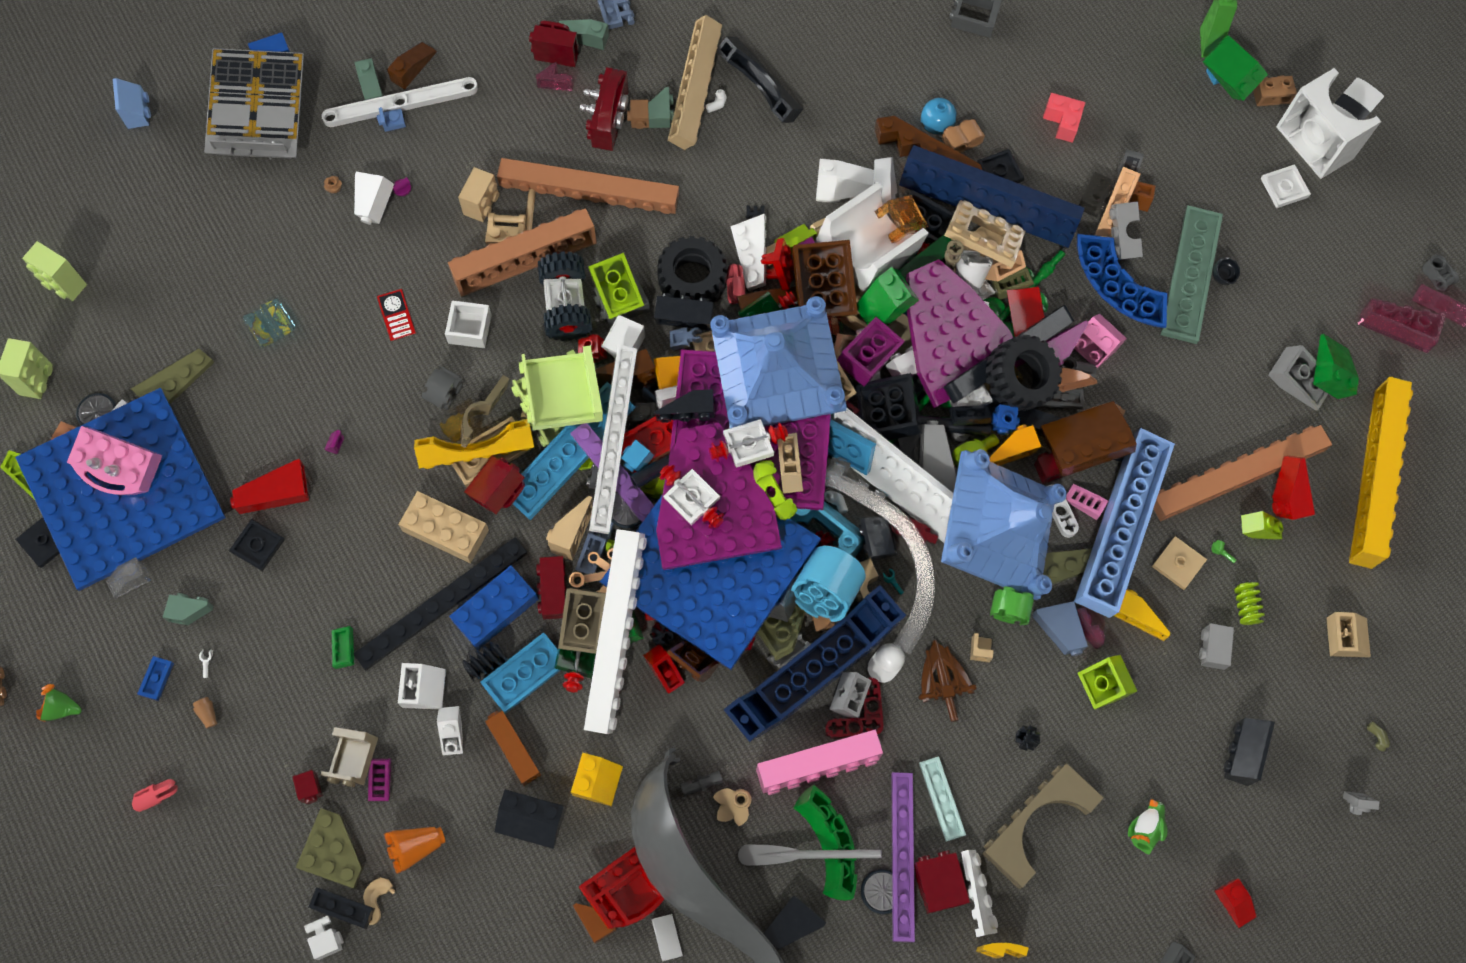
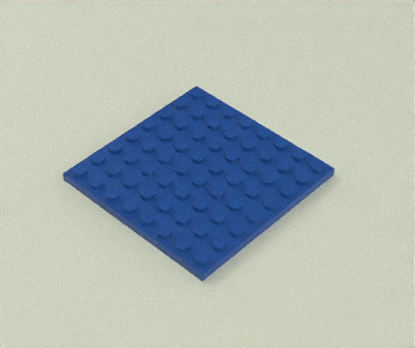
M161 388L15 457L78 591L226 518ZM81 426L96 429L161 454L162 458L149 491L137 495L110 494L93 488L81 479L72 465L67 463ZM86 472L91 480L104 488L117 491L125 490L124 485L104 482L93 476L90 472Z
M661 496L636 531L645 534L647 540L646 547L642 550L643 567L639 570L638 575L640 586L635 593V598H637L636 607L732 670L821 538L791 519L781 520L776 517L782 549L663 570L656 531L662 500ZM610 568L600 581L605 587L608 585Z

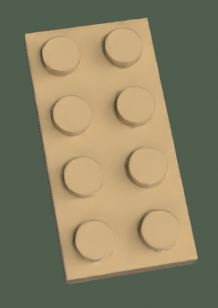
M511 416L472 439L469 444L485 441L497 435L510 422H515V420ZM517 450L506 455L496 454L492 456L498 459L502 457L511 462L527 451ZM491 457L474 458L468 462L458 461L451 465L467 488Z

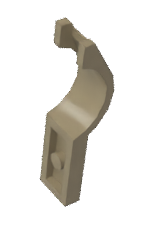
M503 375L485 401L473 403L466 409L461 424L462 447H467L471 441L470 436L473 433L468 420L475 415H489L507 390L510 378Z

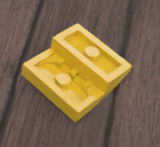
M992 943L977 947L976 952L995 959L1004 957V953L1021 958L1027 956L1029 948L1012 943Z

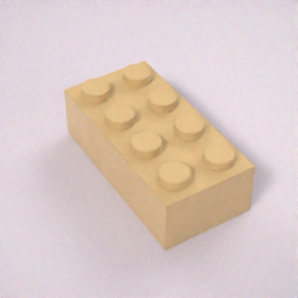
M419 491L415 494L398 524L403 532L468 563H471L489 531L485 522Z

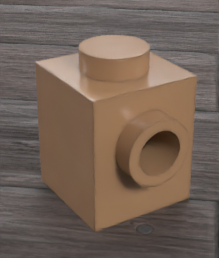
M630 100L631 110H627V120L631 121V127L637 129L649 128L648 100Z

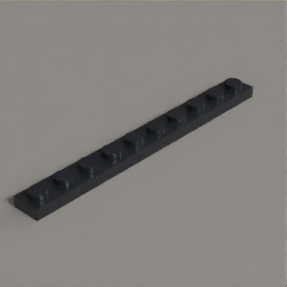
M514 537L354 653L355 658L363 669L367 671L509 566L520 560L527 554V551L517 538Z

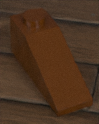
M421 42L398 56L387 69L391 82L405 90L437 51Z

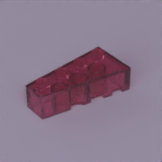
M1372 298L1363 308L1358 324L1428 353L1439 341L1447 314L1431 313V310L1426 309L1422 311L1415 310L1407 305L1400 307L1396 306V303Z

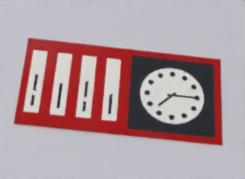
M402 289L377 296L390 341L415 334Z

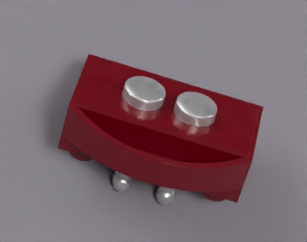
M606 67L605 74L600 73L598 84H600V89L584 90V95L594 97L596 104H581L580 110L590 112L592 118L587 119L586 130H588L587 139L591 140L592 147L613 151L618 129H621L623 125V111H626L628 106L627 71Z

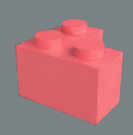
M1055 93L1050 94L1043 119L1060 123L1056 134L1057 139L1073 143L1085 102Z

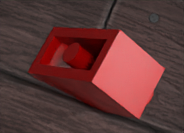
M660 644L643 655L668 694L685 683L671 657Z
M1239 878L1231 880L1215 890L1216 895L1238 928L1256 918L1251 896Z

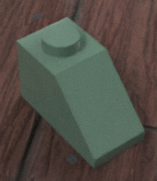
M372 58L354 62L365 100L382 97Z

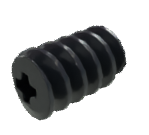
M489 642L490 649L483 646V654L476 651L477 658L470 655V663L465 660L462 661L463 667L473 682L474 676L479 680L481 679L480 672L488 674L487 667L495 670L494 663L500 666L501 658L505 661L508 660L498 644L495 645L493 642Z

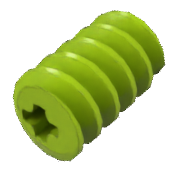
M1257 582L1242 583L1234 589V592L1238 594L1235 597L1236 601L1240 602L1237 604V608L1241 609L1238 615L1243 617L1240 619V624L1254 625L1264 622L1259 618L1265 616V614L1258 612V610L1263 608V605H1257V602L1262 601V598L1255 597V595L1261 593L1260 590L1254 589V587L1259 586Z

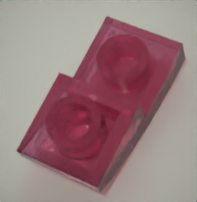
M1086 607L1078 609L1077 613L1085 638L1095 649L1100 648L1105 641L1103 630H1100L1099 625L1091 626L1092 618L1090 613H1087Z

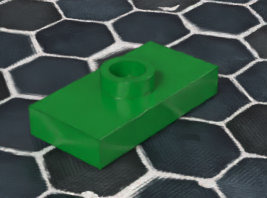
M347 626L332 630V667L339 669L354 665L353 628Z

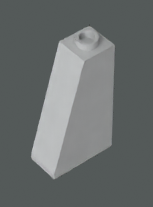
M927 421V424H921L919 466L954 493L956 473L944 425H938V421Z

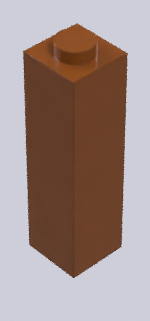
M503 710L490 714L485 722L523 786L540 777L539 770Z

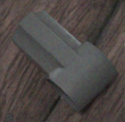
M1071 356L1063 360L1064 363L1059 366L1062 368L1067 366L1070 369L1082 371L1094 378L1097 370L1096 365L1076 361Z

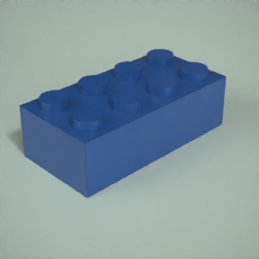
M509 566L449 617L478 651L538 601V597L512 566Z

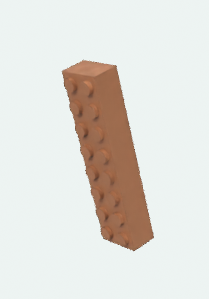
M586 208L576 210L570 215L560 216L552 222L542 223L531 230H524L520 234L507 237L501 242L491 243L483 249L473 250L465 256L455 257L448 262V265L462 297L538 267V261H541L542 257L546 258L548 254L553 255L554 252L559 254L563 251L565 253H574L596 244L595 228Z

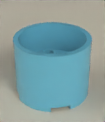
M820 546L811 553L794 582L791 591L794 592L797 605L806 613L817 619L819 616L830 618L831 622H837L845 617L865 581L866 574L859 561L849 553L832 546Z

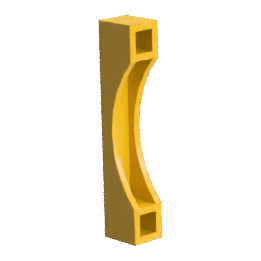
M527 419L510 422L497 435L485 441L468 444L466 448L462 447L461 444L443 441L434 436L414 440V450L419 469H430L436 465H451L458 461L468 462L474 458H489L496 454L506 455L512 451H527L530 448H534L531 426Z

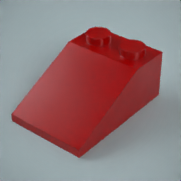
M1287 455L1283 458L1273 494L1272 509L1277 517L1295 520L1315 515L1306 460L1303 457Z

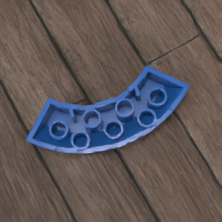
M1077 234V249L1082 268L1098 294L1109 305L1129 318L1151 326L1166 328L1167 293L1155 291L1145 286L1142 287L1134 282V279L1125 269L1121 268L1117 261L1118 257L1115 251L1114 238Z

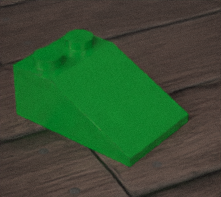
M1229 35L1202 61L1232 99L1244 101L1268 75L1259 62Z
M890 267L873 282L857 302V310L867 325L877 317L888 326L920 300L900 271Z
M1321 334L1313 385L1337 399L1357 395L1359 377L1349 349L1327 335Z

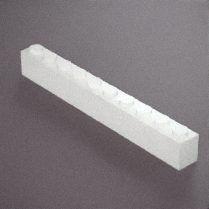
M619 529L616 531L584 730L610 734L613 733L617 726V718L615 716L621 702L619 691L623 688L624 684L622 673L627 665L625 655L626 650L630 646V638L628 636L634 622L632 612L637 604L635 593L640 586L638 575L639 570L643 567L642 550L645 549L647 543L643 533Z

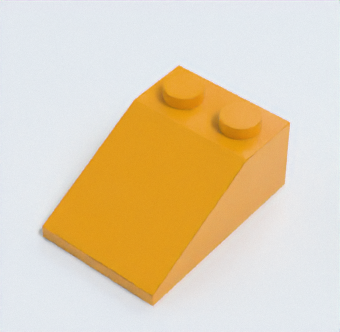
M1022 425L1017 427L1016 431H1013L1011 436L989 457L990 462L1000 466L1033 455L1041 447L1034 426L1027 427Z

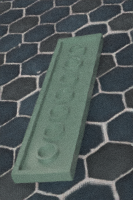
M1187 205L1167 299V326L1161 329L1160 335L1194 344L1199 342L1223 214Z

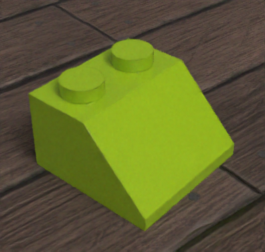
M1121 655L1108 657L1078 672L1094 710L1137 692Z

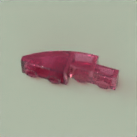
M1421 284L1412 301L1466 328V306Z

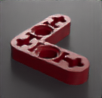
M868 678L871 680L872 686H876L873 689V696L877 695V698H865L863 703L864 717L829 720L825 726V733L828 737L839 739L862 734L864 727L862 722H866L865 726H870L872 722H875L880 727L876 730L877 736L882 732L884 724L881 691L877 679ZM868 689V692H867V695H866V696L869 697V695H870V690ZM875 702L878 705V710L870 712L867 709V703ZM842 723H846V734H843V730H837L836 734H833V731L828 729L831 728L832 724L839 728L843 726ZM850 723H857L860 727L859 732H850L848 728ZM872 728L865 729L866 732L873 730Z

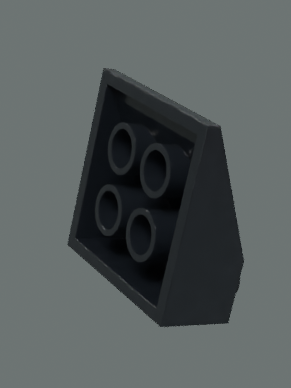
M912 373L869 381L865 387L860 383L856 384L859 418L885 439L892 440L922 434L921 417Z

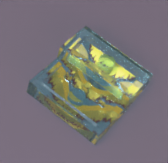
M278 299L260 305V310L243 316L244 323L260 348L276 342L295 329V325Z

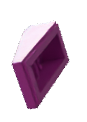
M372 758L368 770V801H389L391 758ZM375 765H385V769H375ZM385 773V777H374V774ZM374 782H385V786H374ZM373 790H385V794H373Z

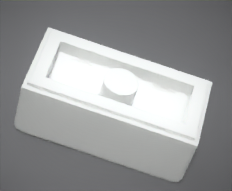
M672 914L652 919L662 962L683 956Z

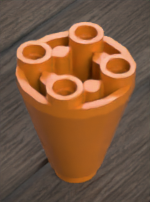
M441 827L394 830L384 833L386 843L390 845L387 848L390 860H395L393 865L396 874L406 871L441 847V844L445 843Z

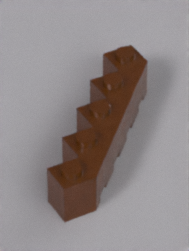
M896 116L882 117L876 120L875 133L878 144L896 142L900 157L908 156L913 145L982 170L981 164Z

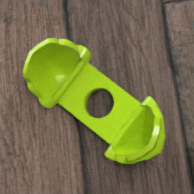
M771 460L760 461L756 463L753 471L755 482L766 494L768 486H772L775 489L776 494L774 497H770L768 494L767 496L774 507L776 517L781 520L790 519L797 512L796 505L791 498L785 499L773 476L777 471L774 463Z

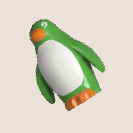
M1151 799L1148 809L1135 818L1129 826L1128 837H1131L1135 847L1146 854L1151 853L1160 839L1164 841L1167 837L1168 830L1165 821L1164 804Z

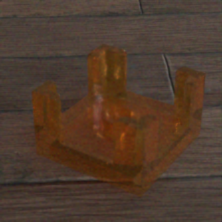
M911 195L888 200L874 211L879 219L888 212L892 217L897 229L888 235L891 243H896L906 235L915 234L922 228L926 229L928 227Z

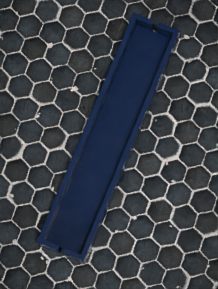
M913 145L908 155L899 186L956 207L960 200L970 202L978 209L987 210L995 217H1001L1012 225L1020 226L1026 233L1067 248L1071 244L1085 209L1084 207Z

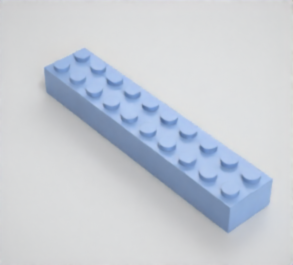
M1142 428L1133 434L1137 443L1135 453L1126 455L1122 461L1074 600L1075 603L1108 618L1119 613L1175 445Z

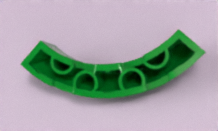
M815 785L807 788L797 800L794 809L811 825L819 839L822 850H855L849 829L842 815L837 814L830 804L831 800ZM856 858L825 859L826 879L823 894L837 900L846 901L854 899L857 884V874H855L854 865Z

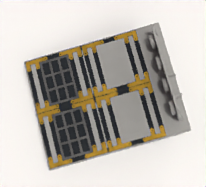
M213 48L204 153L227 156L269 157L270 160L271 158H296L304 54Z

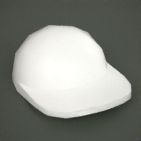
M887 643L878 648L868 663L869 675L881 683L891 681L905 662V654L901 647L894 643Z

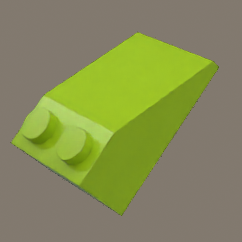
M624 253L588 266L609 319L644 306Z

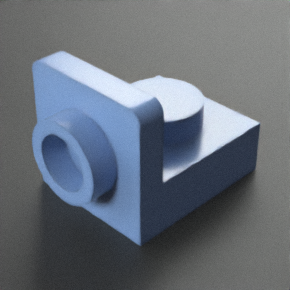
M382 107L378 108L380 113L377 115L379 126L383 125L385 132L406 127L401 108L383 112Z

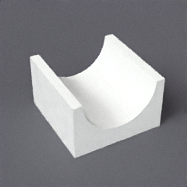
M1335 68L1301 87L1276 126L1320 179L1353 160L1381 123L1377 116L1367 120L1349 118L1341 114L1333 106L1329 98V88L1339 74Z
M879 182L826 216L815 243L850 240L854 283L864 293L890 267L899 270L915 258L928 235L924 228L915 234L904 232L890 220L882 204L881 191L883 186Z

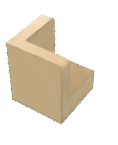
M974 633L971 640L970 660L990 662L993 658V650H991L992 639L979 637V633Z

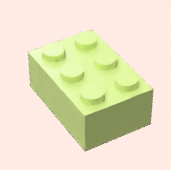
M38 241L22 258L27 263L26 268L34 273V277L40 280L41 284L48 290L54 289L55 293L62 299L68 298L74 301L87 285L65 258Z
M8 338L0 360V378L18 395L41 399L47 389L46 383L52 374L53 365L31 342Z

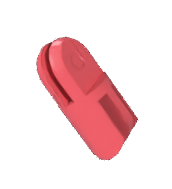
M731 264L727 270L728 301L732 305L738 303L737 296L745 295L743 268L739 264Z
M168 779L136 792L132 801L133 809L141 812L162 803V800L177 792L178 786L175 785L176 782Z

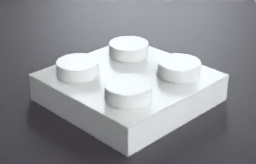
M1295 165L1264 174L1261 177L1276 208L1306 199L1311 195Z

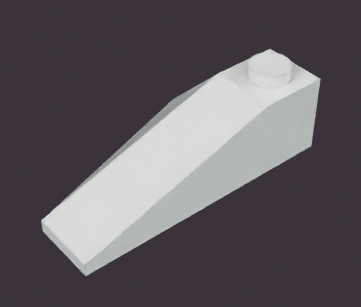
M820 159L816 201L834 203L839 202L841 199H853L874 185V170L839 160Z

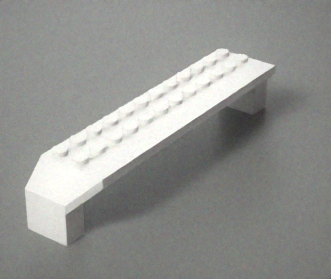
M848 408L847 411L832 413L831 420L876 443L870 472L864 475L857 470L855 471L916 521L931 528L930 532L938 536V539L945 543L954 493Z

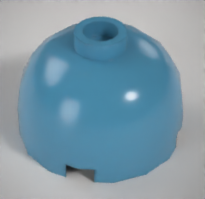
M945 98L930 100L926 103L921 113V123H923L926 131L932 134L941 135L946 128L954 127L956 122V109Z

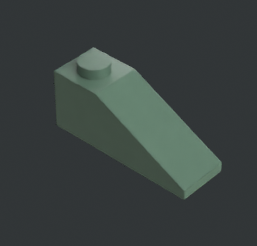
M592 19L559 21V23L567 25L570 31L577 32L579 44L604 50L609 37L607 23Z

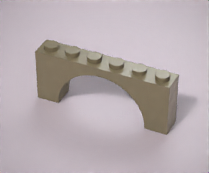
M1067 763L1062 767L1058 765L1051 772L1053 777L1049 781L1045 779L1038 786L1040 791L1035 796L1031 794L1025 800L1026 806L1021 811L1018 808L1011 816L1012 822L1009 825L1003 824L997 831L1000 835L995 840L991 838L983 846L986 850L982 854L1018 889L1023 888L1036 873L1026 859L1022 844L1024 826L1030 815L1037 808L1053 803L1070 805L1087 815L1103 799Z

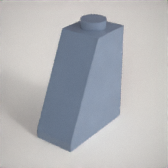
M1074 601L1037 609L1032 614L1035 621L1064 655L1071 654V656H1077L1082 654L1088 647Z

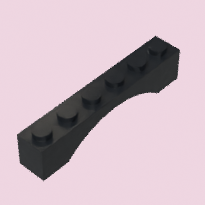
M726 36L717 48V52L757 86L767 99L771 111L782 123H793L803 108L738 37Z

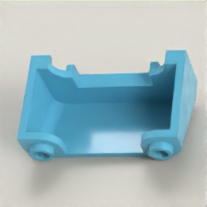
M825 501L823 510L797 509L794 516L790 518L796 523L804 522L806 525L812 519L816 520L839 539V546L837 548L844 550L854 558L863 549V544L866 543L865 537L861 536L859 528Z

